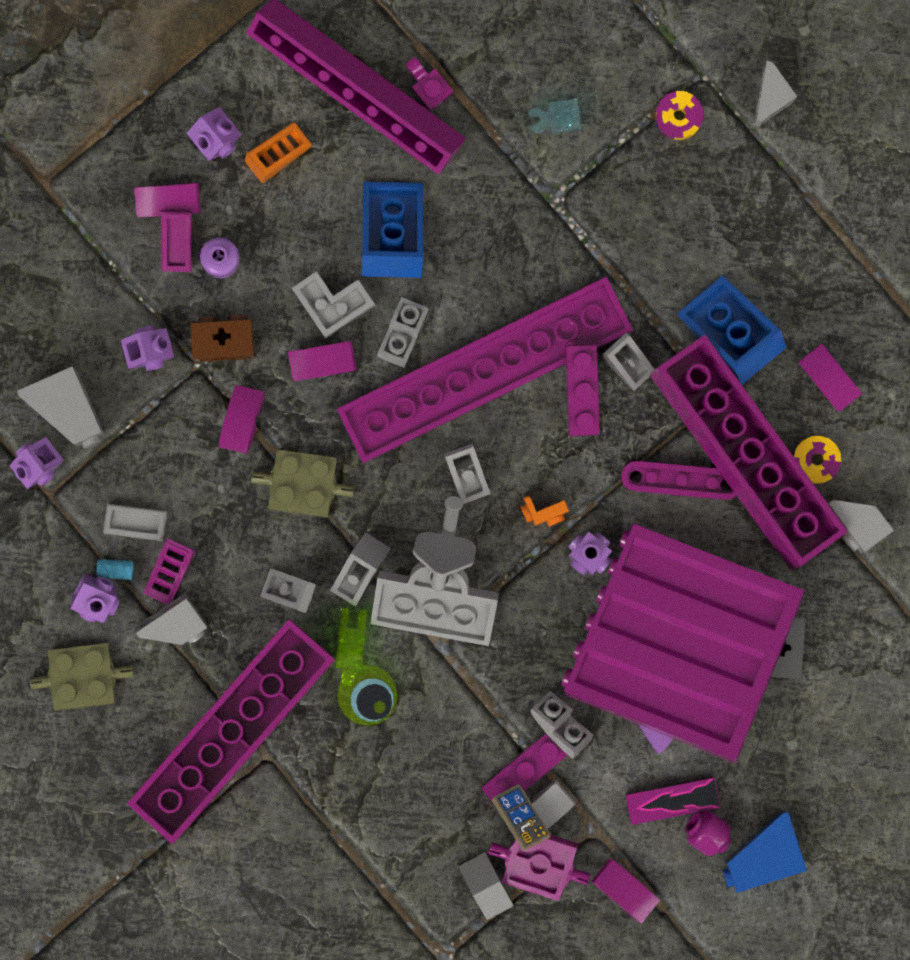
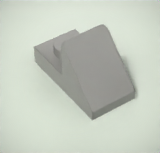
M473 444L444 454L463 504L490 494Z
M270 568L260 597L306 613L316 584Z

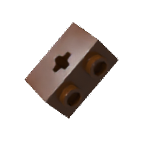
M245 315L228 316V321L216 322V317L198 318V323H191L192 356L195 362L255 359L253 322L251 319L246 320ZM221 331H225L227 336H231V339L225 340V345H221L218 340H215V337L221 335Z

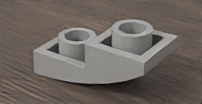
M401 297L377 357L405 368L429 308Z
M549 691L531 709V714L546 734L573 759L592 740L593 734L571 716L573 712L571 707L553 692Z
M557 780L535 794L531 801L547 829L575 805V801Z

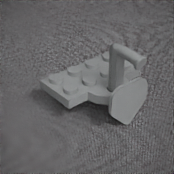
M450 496L445 500L446 511L441 534L423 532L416 537L413 555L420 562L413 567L409 576L379 571L370 624L489 646L499 593L469 587V578L464 569L474 564L476 546L468 539L455 537L459 510L463 506V502L459 497Z

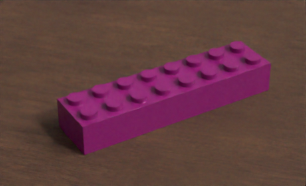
M703 335L650 374L652 380L791 571L805 564L848 532L706 335Z
M289 619L128 801L127 805L171 844H174L336 659Z

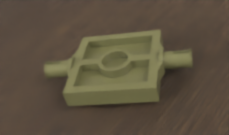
M278 449L271 474L253 471L251 478L252 484L269 485L270 499L268 510L327 519L329 517L330 504L335 495L353 498L354 485L337 483L335 477L337 458Z
M109 643L48 650V675L30 677V682L35 683L30 684L31 690L49 687L53 696L54 711L116 704L114 692L116 679L134 677V669L132 664L115 667L111 660Z

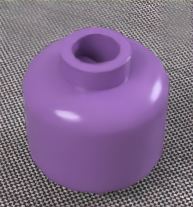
M218 237L204 244L200 253V261L209 275L214 278L223 279L230 277L236 272L240 264V254L233 242L226 238Z

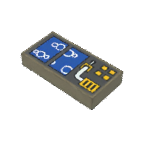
M520 784L493 797V804L523 852L549 839L550 832Z

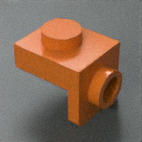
M530 496L523 498L525 505L520 506L526 522L533 521L535 527L547 522L549 527L565 520L564 514L569 512L565 500L536 512Z

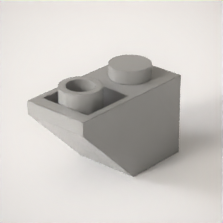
M837 500L828 502L830 508L848 531L847 535L843 538L853 551L858 549L860 553H864L894 531L876 506Z

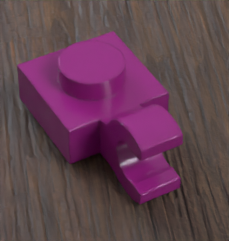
M416 57L405 64V68L417 81L412 86V90L430 112L454 93L436 69L427 73Z

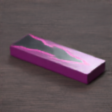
M714 777L625 794L631 825L721 808Z

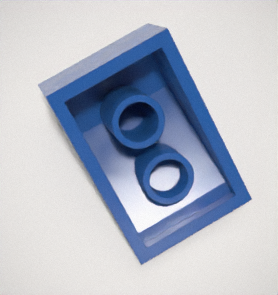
M363 182L362 276L422 278L423 183Z
M723 275L677 313L697 339L706 335L741 385L787 348L781 330Z

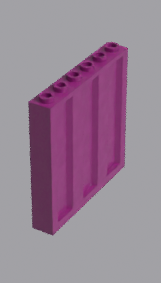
M633 524L631 531L625 530L619 547H622L623 550L619 559L614 557L610 565L608 574L611 575L608 586L603 585L599 591L596 601L600 603L596 614L591 613L585 626V630L589 631L584 642L579 641L575 649L573 658H576L577 661L573 670L568 668L562 681V686L565 687L564 692L566 696L736 764L804 597V590Z

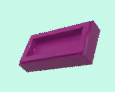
M161 211V271L192 272V211Z

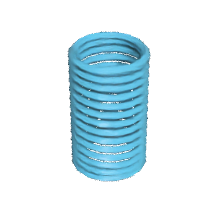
M98 559L97 577L132 580L133 561Z

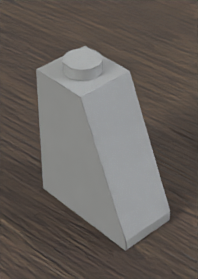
M73 366L17 391L20 398L77 447L82 445L86 449L100 442L99 437L105 435L80 376Z

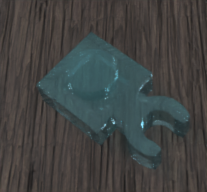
M578 98L548 103V112H543L537 108L528 111L530 117H541L538 125L530 126V130L533 133H541L549 126H551L553 134L583 130Z

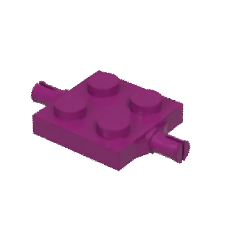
M550 835L549 839L524 852L516 839L511 843L510 847L492 842L488 852L489 855L505 859V871L501 883L557 901L560 900L563 889L570 880L587 886L591 873L574 868L573 859L578 843Z

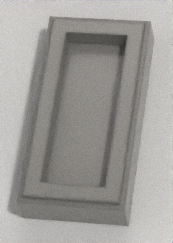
M107 504L103 534L164 542L168 512Z

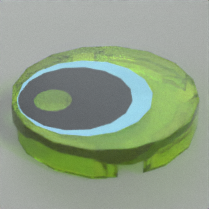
M369 665L356 667L348 672L339 684L337 694L339 707L344 715L354 723L366 726L379 724L388 718L396 707L398 697L396 683L389 673L379 667Z

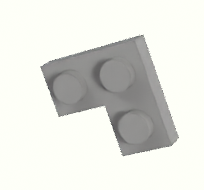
M316 271L292 287V290L325 339L375 306V303L359 280L333 296Z

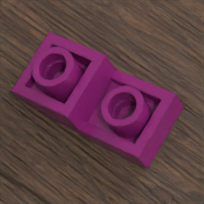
M198 182L134 187L137 217L161 216L162 210L192 211V214L201 212Z
M352 341L288 352L293 381L357 370Z
M823 344L819 345L798 362L838 413L862 395L861 391Z
M235 385L218 445L220 448L248 454L257 430L256 421L265 400L263 391Z
M611 858L591 881L610 900L616 902L640 924H642L660 901L642 883Z

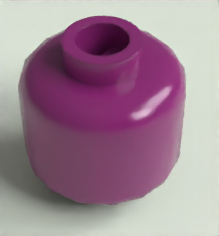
M697 812L686 824L687 842L705 856H714L718 852L723 853L731 843L729 824L713 812Z

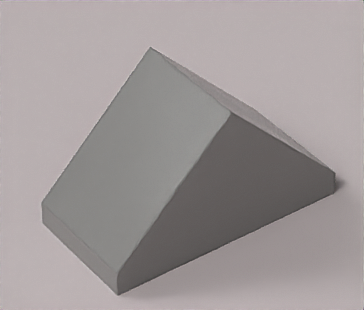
M766 61L763 67L754 125L760 126L791 105L797 98V95L777 67L770 61Z
M627 333L602 356L633 391L655 371Z
M486 852L458 866L475 901L487 920L514 906Z

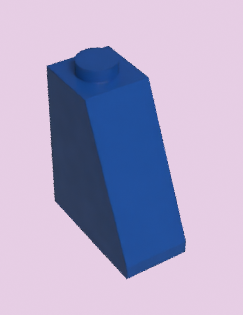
M782 811L774 816L725 861L727 869L722 870L727 887L733 886L734 891L737 893L807 871L789 813Z

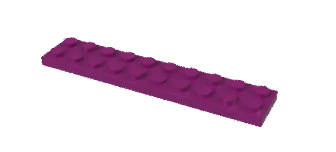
M605 277L338 408L337 411L364 464L566 365L565 345L596 344L598 349L621 338L625 333L633 332V329L608 278Z

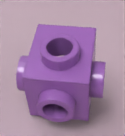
M220 107L201 116L186 133L208 161L218 156L225 158L236 149L234 143L242 135Z
M153 325L137 329L136 334L121 340L128 369L146 367V371L156 370L164 367V361L174 357L167 328L154 330Z
M44 437L32 445L28 442L15 452L18 457L9 466L26 489H29L37 483L42 487L55 477L53 471L64 460L47 437Z
M588 532L585 536L579 533L568 546L572 550L568 556L573 560L570 565L583 576L586 572L593 575L595 571H598L601 574L612 561L608 557L612 552L608 548L610 542L598 532L594 535ZM588 547H593L596 550L595 558L589 559L586 557L585 550Z
M83 573L71 597L70 609L79 612V615L87 621L95 622L97 620L104 624L107 616H113L119 605L120 600L117 599V587H114V584L104 577L94 578Z

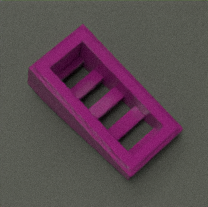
M167 538L143 594L167 605L171 603L179 590L196 551ZM170 550L185 556L183 562L168 556ZM165 561L180 567L178 573L163 567ZM160 572L175 578L174 583L171 584L158 578ZM155 583L170 589L169 594L166 595L153 589Z

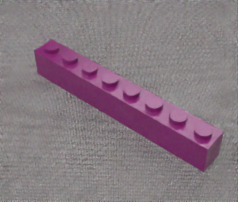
M278 0L269 1L256 13L246 32L252 39L439 175L454 160L466 140L456 130Z

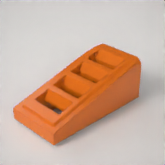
M293 122L246 154L245 162L259 181L264 183L311 148L312 144L297 124ZM291 135L299 147L295 149L287 139V136ZM279 142H281V144L288 151L287 155H285L277 145ZM271 149L278 161L275 162L267 151ZM259 157H261L263 161L266 163V165L268 166L267 168L259 160Z

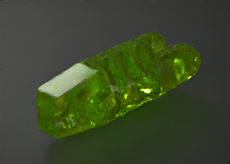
M341 608L335 668L342 669L341 685L353 686L355 670H362L363 648L368 611L360 610L358 614L359 627L358 629L347 628L350 615L348 608Z

